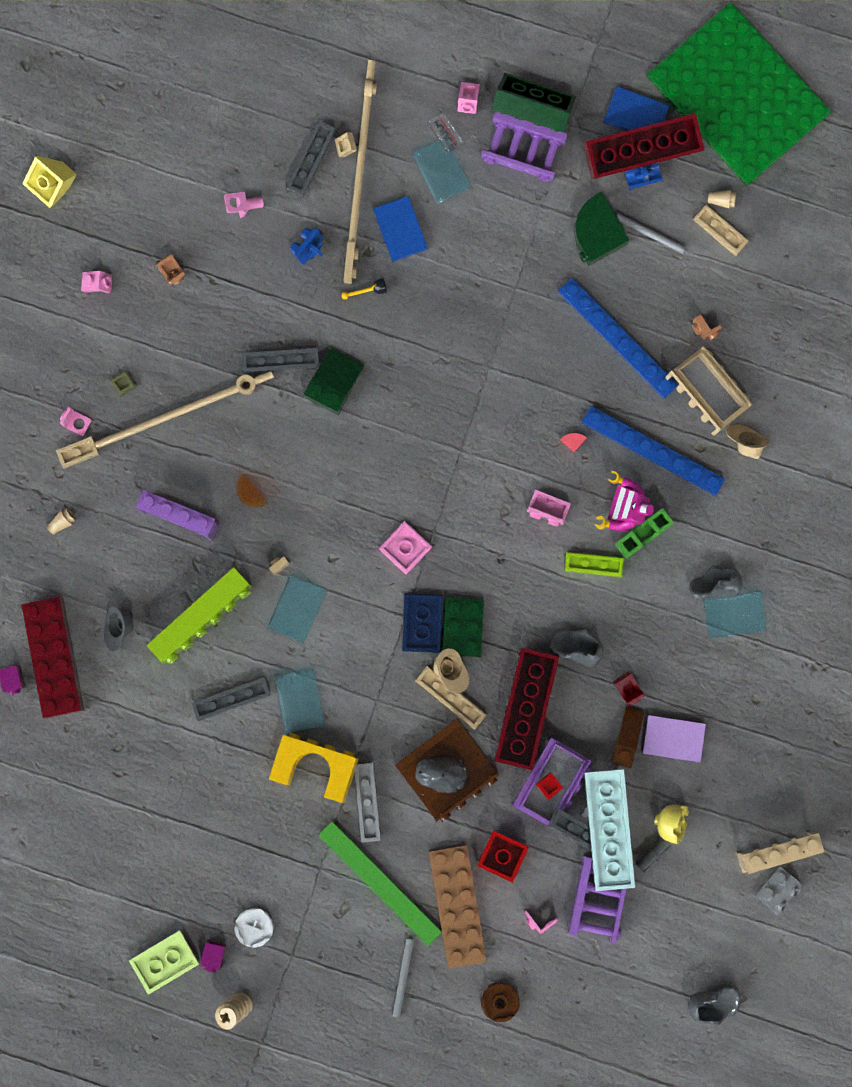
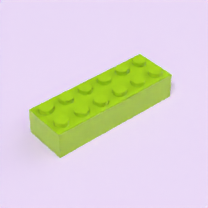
M233 567L146 646L161 663H174L179 658L178 654L182 650L187 651L193 646L194 643L192 641L195 638L203 637L208 632L207 628L211 624L216 625L222 619L221 615L225 611L229 613L237 606L236 602L240 598L245 599L251 593L250 589L252 586Z

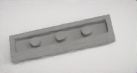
M374 763L357 764L355 782L361 843L381 841Z

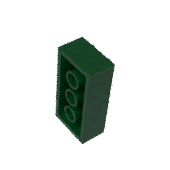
M504 73L496 91L492 110H496L500 114L514 116L518 120L532 122L537 126L548 127L555 132L560 131L564 133L576 96Z

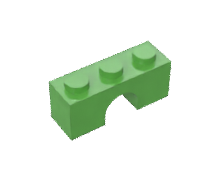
M662 508L642 525L616 542L615 546L625 559H628L672 526L674 522Z

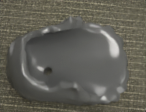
M712 565L702 578L693 579L688 589L691 597L697 600L699 598L730 599L740 593L742 578L736 569L720 568Z
M570 628L559 629L553 635L549 646L554 655L568 658L586 667L597 665L603 656L601 642L586 629L577 631Z
M451 756L426 757L416 765L415 778L419 784L430 787L439 793H457L459 789L465 787L467 769L460 758Z
M726 986L718 990L695 993L689 998V1014L698 1023L716 1024L719 1026L724 1018L731 1017L739 1011L741 1004L739 989L735 986Z

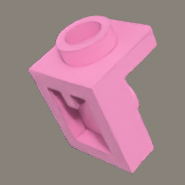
M461 82L458 112L476 113L480 84Z

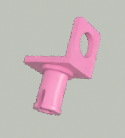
M245 192L224 195L227 212H239L240 218L244 217L248 210L263 208L264 206L262 196L246 198ZM231 198H237V208L231 206Z

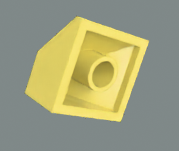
M36 156L22 184L51 208L71 187L77 174L62 161Z

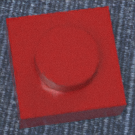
M551 772L535 784L547 800L563 789Z

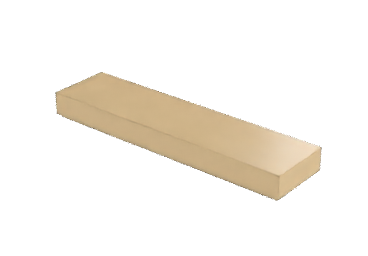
M428 666L415 680L474 730L486 717L487 714L461 693L456 694L447 690L442 680Z

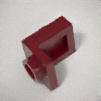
M629 671L613 681L621 697L629 706L638 703L645 696Z

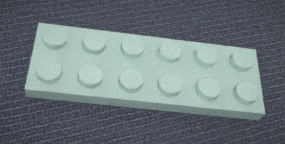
M624 769L584 773L595 891L635 888Z

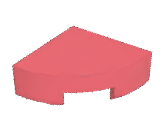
M570 433L562 437L560 441L572 452H575L587 437L578 433Z

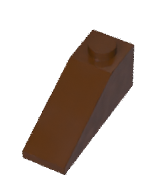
M625 707L610 763L631 769L644 712Z

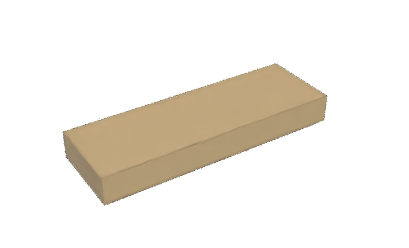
M707 205L693 219L735 256L749 242L748 239Z

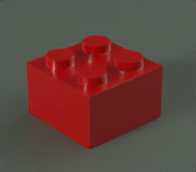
M492 830L477 863V867L513 883L529 846Z

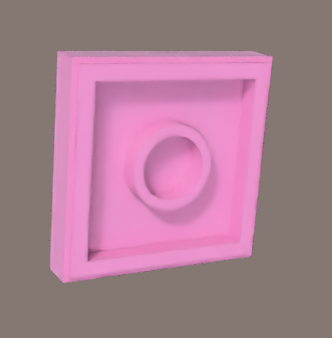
M404 521L379 547V550L407 575L430 551L432 546Z

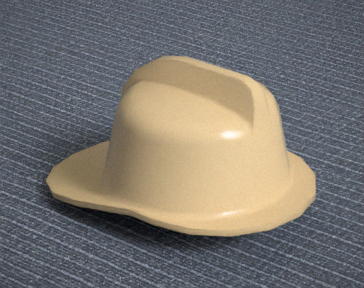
M733 424L726 429L728 437L737 442L738 451L744 456L759 459L763 448L770 443L766 436L745 425Z
M449 648L440 652L434 662V673L442 680L444 686L450 692L456 694L464 692L469 685V675L459 653Z

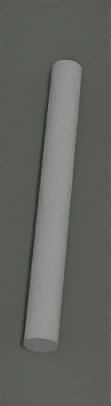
M619 213L617 215L620 223L683 254L685 246Z
M406 938L392 1015L400 1018L414 943V939Z

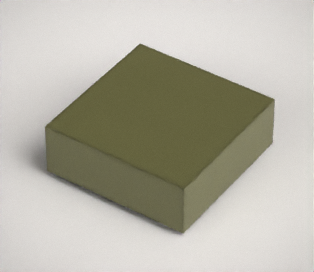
M126 370L109 380L120 397L136 388Z

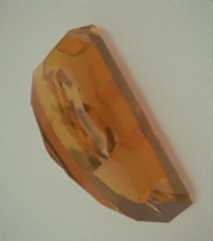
M242 474L237 484V495L241 502L252 508L263 507L268 504L246 476Z

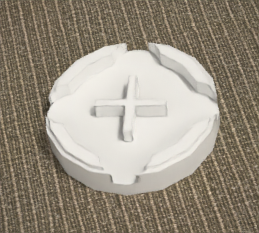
M251 908L246 909L238 916L234 930L240 943L255 948L269 941L273 934L274 926L272 918L267 912L262 909Z

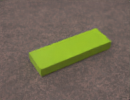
M566 552L564 571L622 577L624 558Z

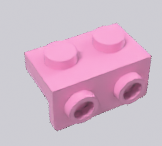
M535 490L527 512L530 513L529 516L538 520L541 517L548 520V524L558 527L559 524H564L571 503Z

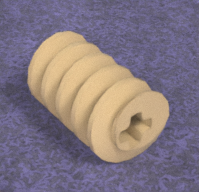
M242 992L232 995V997L217 1008L215 1013L217 1024L223 1029H231L252 1011L253 1004L251 998Z

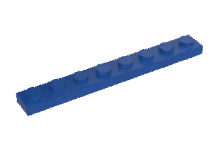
M573 278L558 290V293L663 399L678 386L672 378L669 380L665 378L668 374Z
M592 406L581 423L713 496L717 495L725 480L723 477Z

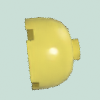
M672 804L663 808L660 814L657 813L655 825H658V833L665 841L679 844V841H682L687 827L684 816H688V807Z

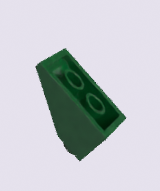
M331 348L304 393L305 399L339 416L365 365Z

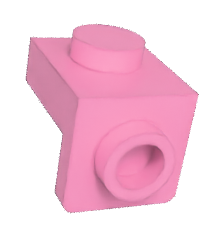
M102 271L82 272L81 291L86 293L98 291L111 293V274Z

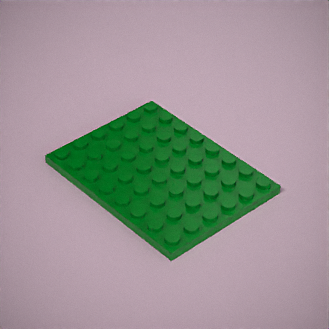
M731 2L647 74V78L682 116L696 113L701 137L746 186L752 183L831 113V110Z

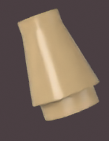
M731 190L709 192L708 203L730 209V207H735L736 192H731Z
M68 508L61 509L50 524L47 525V529L54 535L73 525L76 518Z

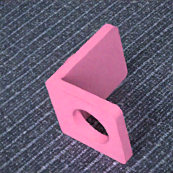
M68 407L60 418V424L63 427L81 436L85 435L92 421L90 418L74 411L71 407ZM76 419L84 420L85 425L82 429L74 427Z
M527 910L524 911L529 918L526 922L532 930L536 928L540 934L558 922L555 917L539 928Z

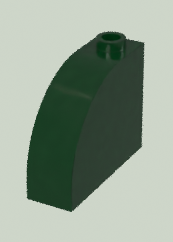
M602 192L586 201L578 213L574 234L580 251L579 256L583 263L586 262L590 266L625 247L630 240Z

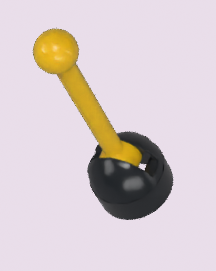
M384 278L374 281L372 287L350 293L343 292L341 297L348 299L350 296L374 291L377 294L387 293Z

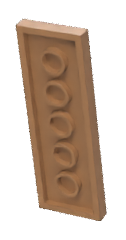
M467 845L429 851L448 968L487 962Z

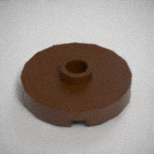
M496 982L489 985L481 997V1008L484 1014L495 1022L511 1020L520 1007L517 991L511 985L504 982ZM499 998L504 1000L502 1005L496 1003Z

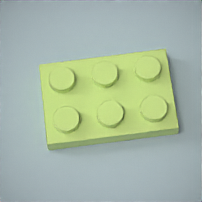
M181 930L129 960L148 995L200 964Z

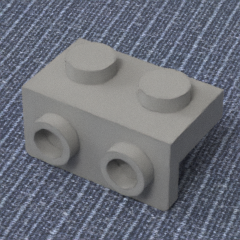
M779 867L755 896L778 915L787 908L788 902L792 897L794 898L799 894L802 885L782 867Z

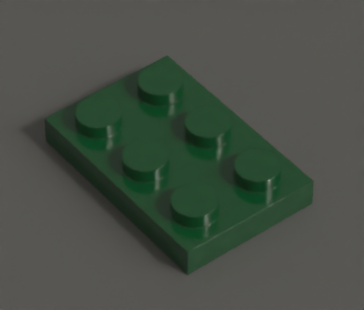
M446 597L443 650L448 648L454 649L460 656L481 657L483 599Z

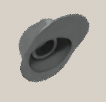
M115 606L110 607L108 610L104 629V641L109 650L117 651L122 645L123 638L133 631L132 611L119 610Z

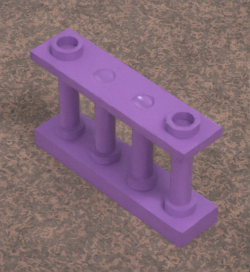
M495 111L493 124L497 128L489 152L483 150L481 159H484V162L494 165L497 163L538 176V179L541 181H553L555 173L551 172L550 169L557 147L565 145L567 134L560 131L555 132L550 128L537 126L531 122L518 120L515 117ZM508 128L514 130L515 134L508 155L504 157L496 154L503 131ZM527 134L531 136L532 142L525 163L514 160L521 136ZM545 140L549 141L551 145L542 169L532 166L539 142Z
M583 856L568 933L577 936L578 931L584 930L611 936L610 942L615 944L616 940H619L621 936L619 923L626 889L595 891V884H591L588 881L589 874L594 872L592 857ZM590 891L618 897L617 908L613 909L587 903L584 900L585 893ZM590 911L615 917L613 928L584 923L583 920H580L581 913Z

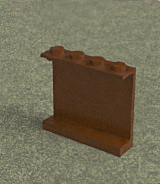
M458 719L454 720L395 765L436 822L438 820H441V822L445 821L451 816L450 811L454 808L457 811L467 804L465 802L466 799L470 796L473 799L482 793L481 788L486 784L488 787L498 781L496 777L499 775ZM451 756L460 758L467 769L465 787L459 789L457 793H439L430 787L421 785L415 778L416 765L426 757Z

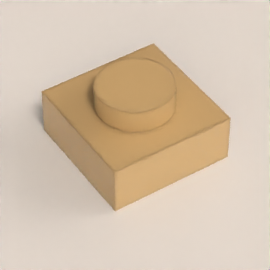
M347 132L334 139L339 157H346L357 151L351 132Z
M277 557L270 563L271 567L269 569L275 576L287 567L289 562L285 557Z

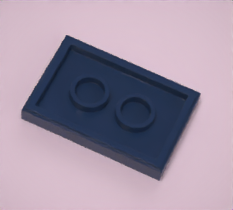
M404 594L403 652H441L443 595Z

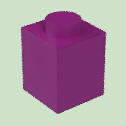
M19 665L0 669L3 693H9V696L21 693L20 689L25 688Z
M207 941L200 966L205 967L204 970L209 972L220 970L226 945Z

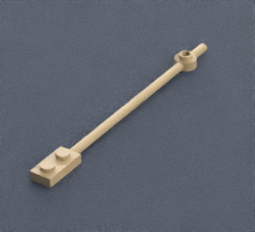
M368 60L364 88L359 149L344 271V283L352 284V278L356 279L357 267H354V260H358L359 249L356 248L357 227L372 95H376L377 83H374L376 62L374 60Z
M269 371L254 378L250 375H242L237 379L236 385L123 431L95 442L91 436L56 450L63 469L98 456V448L237 392L249 395L254 392L257 384L274 378L273 374ZM246 382L250 384L247 389L243 388V384Z

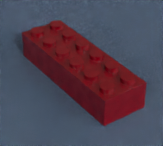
M696 113L583 142L591 179L705 151Z
M54 597L21 604L42 717L48 719L85 711L64 599L62 597Z
M526 648L520 649L494 758L495 762L533 771L559 656Z

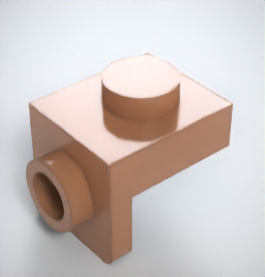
M171 253L155 263L170 285L180 283L184 279L183 276L186 275Z
M701 314L692 321L693 330L697 335L700 334L704 341L708 338L713 340L720 335L719 331L722 329V326L718 325L711 330Z

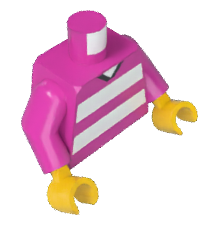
M611 471V473L617 475V478L614 481L608 480L614 484L621 483V486L617 485L607 518L609 521H606L603 516H597L596 519L602 520L603 523L601 525L595 524L598 529L609 527L611 530L625 532L635 527V525H642L645 517L653 514L654 508L649 504L650 498L645 496V491L639 483L626 477L623 479L617 472Z

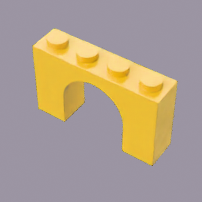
M289 733L288 736L283 735L269 780L290 786L298 762L306 755L319 754L326 759L330 767V778L324 798L345 803L359 758L354 757L355 753L346 750L340 753L336 751L337 747L327 744L324 748L318 746V741L308 738L307 742L299 740L300 736Z

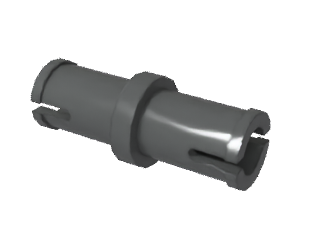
M661 838L652 848L647 849V853L635 863L636 866L644 873L655 861L658 862L660 860L659 857L672 845Z

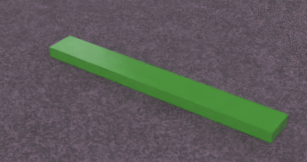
M333 821L318 835L427 946L442 933Z

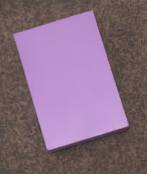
M648 715L642 754L701 762L706 724Z

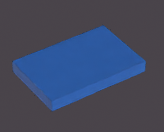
M616 87L603 123L625 131L664 121L670 105Z
M408 196L373 208L392 262L428 250Z

